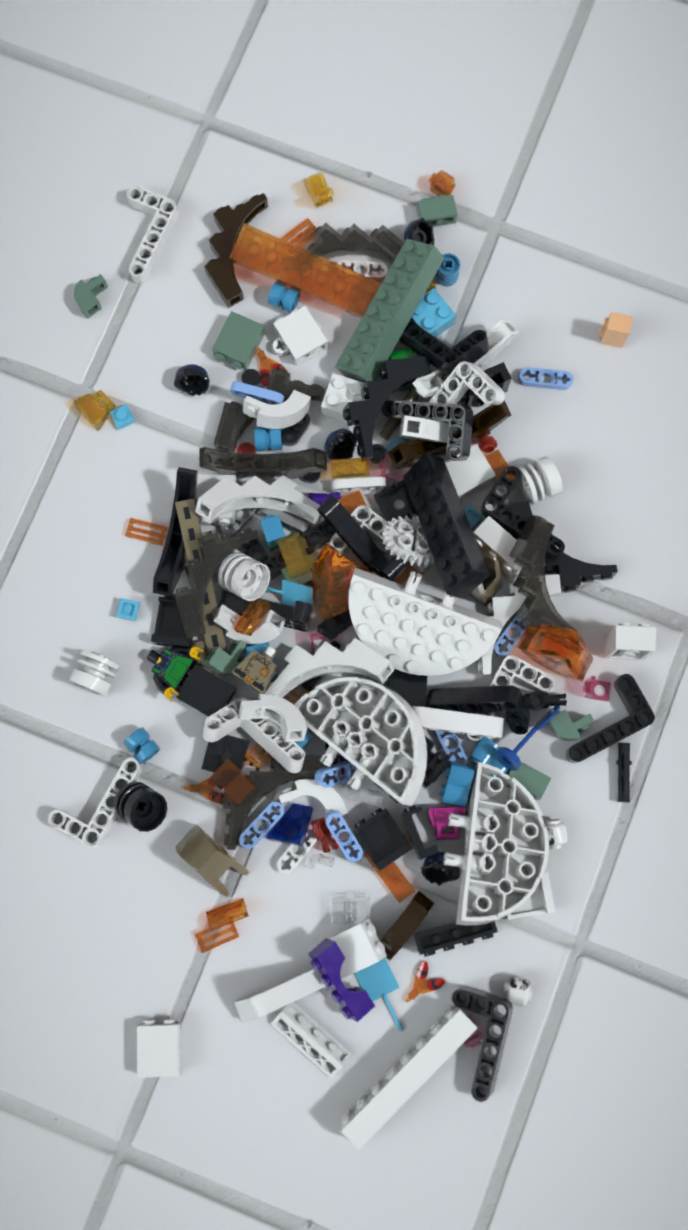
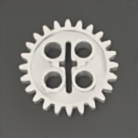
M405 515L404 519L398 516L397 520L392 518L391 522H387L381 538L384 539L382 544L386 545L385 549L391 550L390 555L396 554V560L402 558L404 564L409 561L411 566L414 563H417L419 567L422 563L425 566H428L429 563L434 564V558L420 521H416L414 516L412 519H409Z

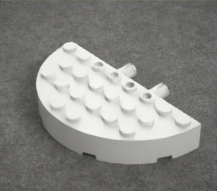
M358 568L354 569L349 589V611L355 631L362 643L390 660L393 667L399 671L415 675L433 676L460 670L483 656L494 644L502 630L501 621L453 604L456 599L455 596L448 595L445 592L442 600L418 591L417 587L422 579V575L417 573L415 578L416 572L411 571L407 584L404 586Z
M343 677L329 680L316 686V689L309 694L303 695L295 703V706L300 710L305 719L306 726L329 745L324 755L320 758L324 765L330 767L340 753L357 768L347 782L348 785L351 784L352 788L358 790L366 776H368L398 802L412 806L425 777L427 745L418 716L404 698L393 690L374 681L357 677Z
M481 762L475 765L468 815L462 816L450 813L448 818L450 820L448 821V826L461 827L466 830L464 854L457 855L445 852L444 859L446 860L443 861L444 865L461 867L462 870L456 918L457 925L487 924L499 920L519 908L535 892L540 880L543 878L548 862V831L542 819V812L532 795L515 778H511L499 768ZM509 784L512 788H508L506 785Z

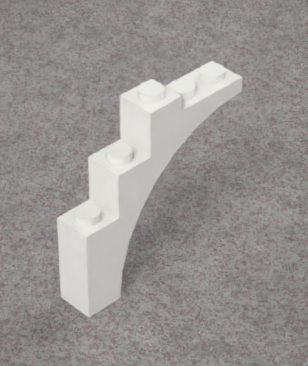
M508 319L500 320L487 333L489 351L474 362V364L479 367L490 364L519 334ZM436 370L426 376L417 378L412 384L416 387L417 393L426 398L434 396L448 376L440 370Z
M284 475L271 485L253 476L242 486L226 476L198 498L195 510L196 513L209 522L223 514L245 508L281 510L304 518L314 525H317L322 518L317 511L320 505L297 491L298 484Z
M560 575L513 577L511 583H509V594H512V596L492 597L490 603L487 604L488 615L491 614V618L501 621L503 628L510 618L529 604L547 598L558 597L561 594ZM494 644L480 657V661H477V670L481 672V677H489L491 675V658Z
M356 638L346 645L344 652H341L326 641L317 648L314 655L295 645L284 658L288 664L287 667L281 670L277 679L268 686L265 694L283 698L298 685L312 678L333 673L359 674L383 684L395 669L390 660Z

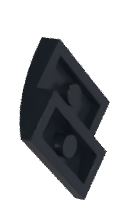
M395 669L388 678V688L398 693L410 706L425 707L428 676L409 674Z

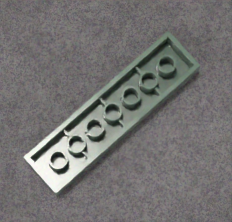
M406 239L335 365L345 377L363 383L377 380L380 366L385 360H388L444 260L443 255L435 246Z

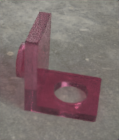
M386 451L385 458L381 457L379 468L382 469L381 476L403 481V477L386 473L389 461V451Z
M318 632L310 634L311 655H314V640L329 639Z
M596 676L589 677L583 686V692H586L585 698L608 701L611 683L595 680ZM602 685L605 688V694L603 696L596 695L594 692L595 686Z
M469 1013L466 1016L476 1025L477 1029L464 1042L466 1048H474L482 1043L481 1040L484 1039V1036L479 1030L472 1014Z

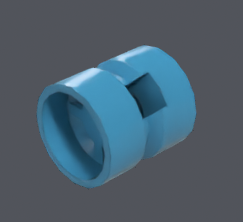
M446 253L443 254L444 260L435 274V279L440 285L447 287L452 286L458 280L460 260L456 255Z
M276 281L270 290L267 302L275 307L282 306V310L291 313L297 307L301 291L292 287L287 289L286 285Z
M263 427L254 428L256 452L267 451L268 448H271L272 451L282 450L281 429L267 430Z
M144 727L136 730L123 742L130 752H135L133 756L140 765L150 760L160 750L154 740H149L150 735Z

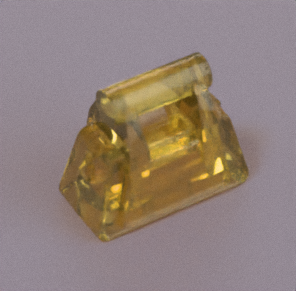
M102 390L74 400L76 409L97 431L102 428L108 419L109 412L116 406ZM101 400L105 405L101 406L98 402Z

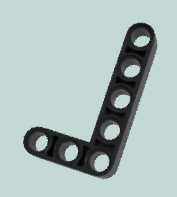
M412 320L409 321L399 339L401 343L408 348L410 347L419 356H428L429 363L446 376H449L460 362L474 363L489 351L487 333L483 330L472 332L450 348Z
M386 400L381 411L386 417L402 418L404 416H411L435 421H448L447 457L451 461H465L468 459L473 424V410L470 406ZM409 406H411L410 414L408 413ZM428 407V411H429V412H428V414L426 415V414H425V409ZM445 408L446 414L443 417L442 411ZM461 409L464 413L462 418H460L459 415ZM459 429H461L462 435L460 438L458 436ZM458 448L460 449L459 457H457L456 451Z
M507 467L484 499L481 506L482 515L485 518L490 516L507 532L552 560L558 559L565 550L564 542L504 504L520 478V471L517 467ZM513 474L515 479L509 480L506 475ZM496 490H504L505 495H498ZM491 504L495 510L489 511L485 505ZM507 514L511 520L504 521L501 516ZM518 525H524L527 531L521 532L518 529ZM540 535L543 538V542L535 541L534 536ZM550 546H557L559 548V552H552Z
M332 495L317 509L325 521L372 573L394 581L406 568L400 560H396L395 556L380 550L343 505Z
M324 520L271 557L250 530L241 531L238 535V541L245 554L255 559L253 557L255 552L263 553L260 559L255 560L274 569L270 574L271 581L282 574L281 569L311 555L330 542L336 532L328 531L326 527L329 524ZM314 535H318L321 538L318 542L311 541V537ZM245 537L252 538V541L248 544L242 542ZM297 546H304L305 550L302 553H298L295 551V548ZM287 556L289 561L283 564L279 561L280 558Z
M222 590L218 605L219 608L223 604L238 615L250 619L260 618L271 609L286 619L284 627L308 632L313 614L312 605L306 602L295 601L294 606H289L260 598L254 601H247L226 590Z
M623 674L614 682L615 690L630 716L569 747L566 751V759L569 762L579 763L654 722L655 715L633 676ZM621 679L627 680L628 688L621 686ZM631 696L638 699L637 706L632 705L630 702ZM641 713L647 715V723H643L640 720ZM624 722L630 724V732H626L623 729ZM607 731H611L614 734L613 741H609L606 738ZM590 740H594L597 743L596 750H592L589 747ZM573 749H577L580 752L579 759L572 757L571 751Z
M516 686L434 688L428 692L425 706L427 708L464 713L503 712L513 733L523 735L528 732L530 712L520 689Z
M463 986L453 992L452 1001L454 1005L489 1017L471 1089L472 1097L478 1102H484L494 1092L513 1013V1005L505 998ZM460 992L466 994V1002L460 999ZM479 998L486 1001V1008H482L479 1005ZM498 1005L505 1007V1015L498 1011ZM494 1025L500 1027L501 1034H496L494 1032ZM489 1045L496 1048V1054L489 1052ZM484 1065L490 1067L491 1075L484 1071ZM479 1086L485 1087L486 1095L479 1091Z

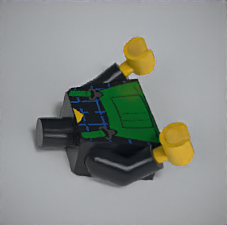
M173 646L170 649L165 648L162 654L151 650L147 656V660L155 664L151 671L154 673L153 680L157 689L170 702H173L171 699L173 694L179 695L176 690L186 680L187 677L185 676L189 668L194 667L196 664L195 659L201 660V658L197 657V654L204 652V650L197 646Z

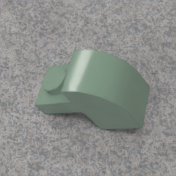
M101 274L91 278L87 284L81 279L74 289V298L77 305L87 319L102 309L99 300L95 297L108 288Z
M241 640L233 641L227 652L223 651L220 647L211 648L201 664L216 674L232 673L240 664L237 660L243 656L246 644Z
M563 710L556 714L547 724L557 738L564 741H573L581 737L578 729L580 732H583L590 728L591 725L589 723L594 721L591 714H588L573 723L567 711Z

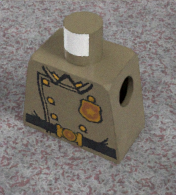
M267 646L262 655L253 650L232 671V674L260 694H265L278 668L276 664L271 662L277 651L270 646Z

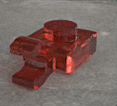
M325 817L311 822L317 841L321 840L324 853L331 851L329 844L333 850L339 848L336 840L331 837L333 835L326 825Z

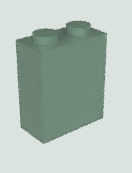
M231 311L212 348L213 355L220 362L226 361L231 363L236 369L241 370L242 368L247 370L266 333L265 325Z

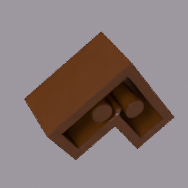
M227 759L212 775L215 779L213 783L220 790L224 788V791L227 793L225 798L232 804H242L258 788L231 759Z

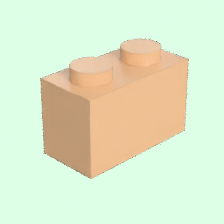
M611 312L608 318L605 317L603 325H601L599 336H601L600 343L622 348L630 333L633 317Z

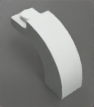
M293 390L285 402L271 405L246 396L243 404V413L249 417L256 418L257 426L269 429L287 428L304 418L309 410L311 397Z
M222 604L218 608L213 621L227 630L225 635L233 640H241L247 644H262L275 639L282 633L286 619L271 609L260 618L249 619L238 615Z
M259 694L258 700L241 701L239 710L240 720L267 719L273 721L281 728L285 742L304 741L307 731L306 722L300 710L291 702L270 694Z
M304 779L295 781L296 790H293V787L281 791L282 795L279 796L281 804L301 797H313L323 804L326 813L330 810H338L342 816L348 814L340 795L332 787L325 788L316 784L315 780Z

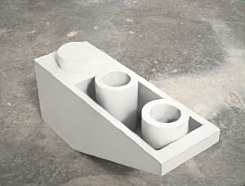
M404 416L401 422L400 437L447 443L449 423Z

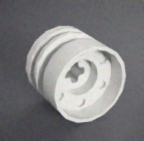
M549 456L535 460L534 467L531 464H526L525 468H518L520 471L519 487L531 505L536 504L538 500L543 501L545 494L548 497H552L562 493L563 484L560 474Z
M234 552L228 555L219 568L218 580L222 588L247 601H254L266 591L270 581V571L265 564L241 552Z
M82 650L80 655L86 658L87 661L78 659L77 663L84 668L83 670L73 669L68 681L107 697L111 684L104 679L106 676L115 678L116 675L108 670L110 668L118 671L120 666L102 654Z

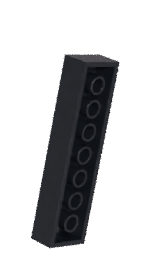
M426 452L403 478L446 593L465 599L490 574L444 459Z

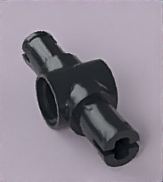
M535 691L523 696L528 709L535 711L541 708H549V706H566L567 700H561L566 698L565 693L548 694ZM533 696L541 699L539 706L532 703Z

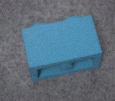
M279 515L264 517V520L260 522L269 551L287 546L286 536Z

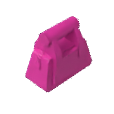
M433 807L427 809L431 827L436 828V840L459 839L458 830L460 827L448 826V821H450L448 818L450 813L464 816L465 807ZM453 827V831L441 832V828Z

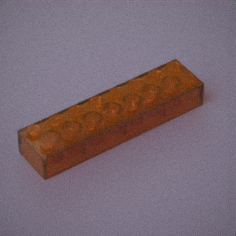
M243 223L230 255V260L233 263L299 290L304 294L359 318L363 317L381 285L376 280L246 223Z

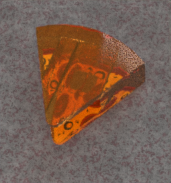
M329 543L325 544L317 557L311 585L313 587L314 605L323 621L349 610V589L354 569L358 568L369 572Z
M528 624L516 646L530 659L546 669L581 682L593 661V657L580 634L569 628Z

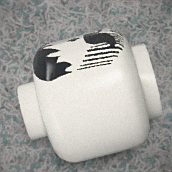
M561 819L546 820L545 827H547L550 849L562 848V844L568 841L566 824L561 822Z
M512 977L510 982H505L503 994L507 995L506 999L512 1004L525 1006L527 1002L531 1003L534 987L531 986V982L527 979Z

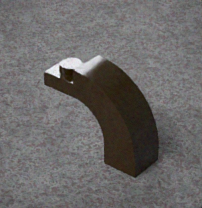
M420 891L415 894L401 915L379 940L385 947L386 958L389 961L412 936L434 905V902Z

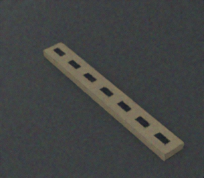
M193 498L175 502L207 652L209 653L210 649L215 647L226 650L223 628L213 621L218 605L199 518L195 512V500Z

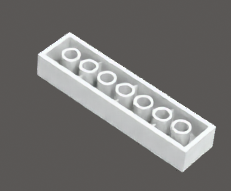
M451 1006L443 1014L445 1018L440 1023L436 1021L429 1028L430 1033L426 1037L421 1036L414 1044L416 1047L411 1052L408 1050L400 1058L401 1063L397 1067L393 1065L385 1073L386 1078L382 1082L378 1080L371 1087V1093L367 1097L364 1095L358 1100L356 1109L353 1112L349 1110L341 1118V1132L358 1150L477 1029L476 1025L459 1007L455 1006L453 1008Z

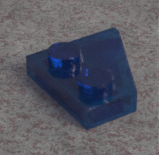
M292 804L267 834L266 838L270 841L303 847L313 808L311 806Z

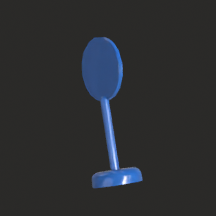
M554 706L543 715L513 751L507 747H500L496 751V756L507 768L517 771L521 766L517 752L536 731L545 726L557 714L560 706Z

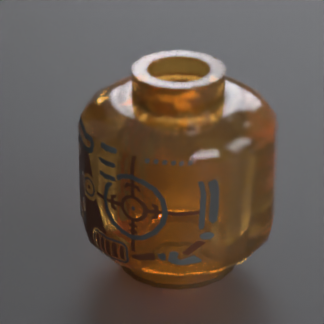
M440 170L437 174L434 172L428 181L431 183L430 191L437 196L450 195L456 186L454 177L444 170Z

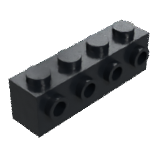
M455 921L417 932L413 935L418 953L420 955L424 954V957L436 954L435 950L443 948V951L454 949V945L462 943L463 946L472 944L476 938L481 937L482 940L494 937L493 934L498 931L495 921L487 924L467 926L457 925Z

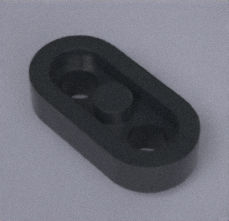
M307 413L302 419L304 424L296 423L282 430L281 437L284 444L294 446L300 441L310 426V416ZM289 435H293V436H294L293 439H288L287 437H288Z

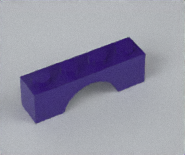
M326 938L308 953L312 959L310 961L311 965L322 975L321 981L332 991L331 997L336 1003L340 1004L342 1007L341 1013L346 1019L358 1022L375 1007L366 990L357 986L346 988L343 985L340 972L345 956L335 941Z

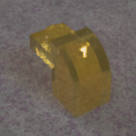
M319 172L303 179L307 192L316 208L333 201V189L328 187L323 173Z

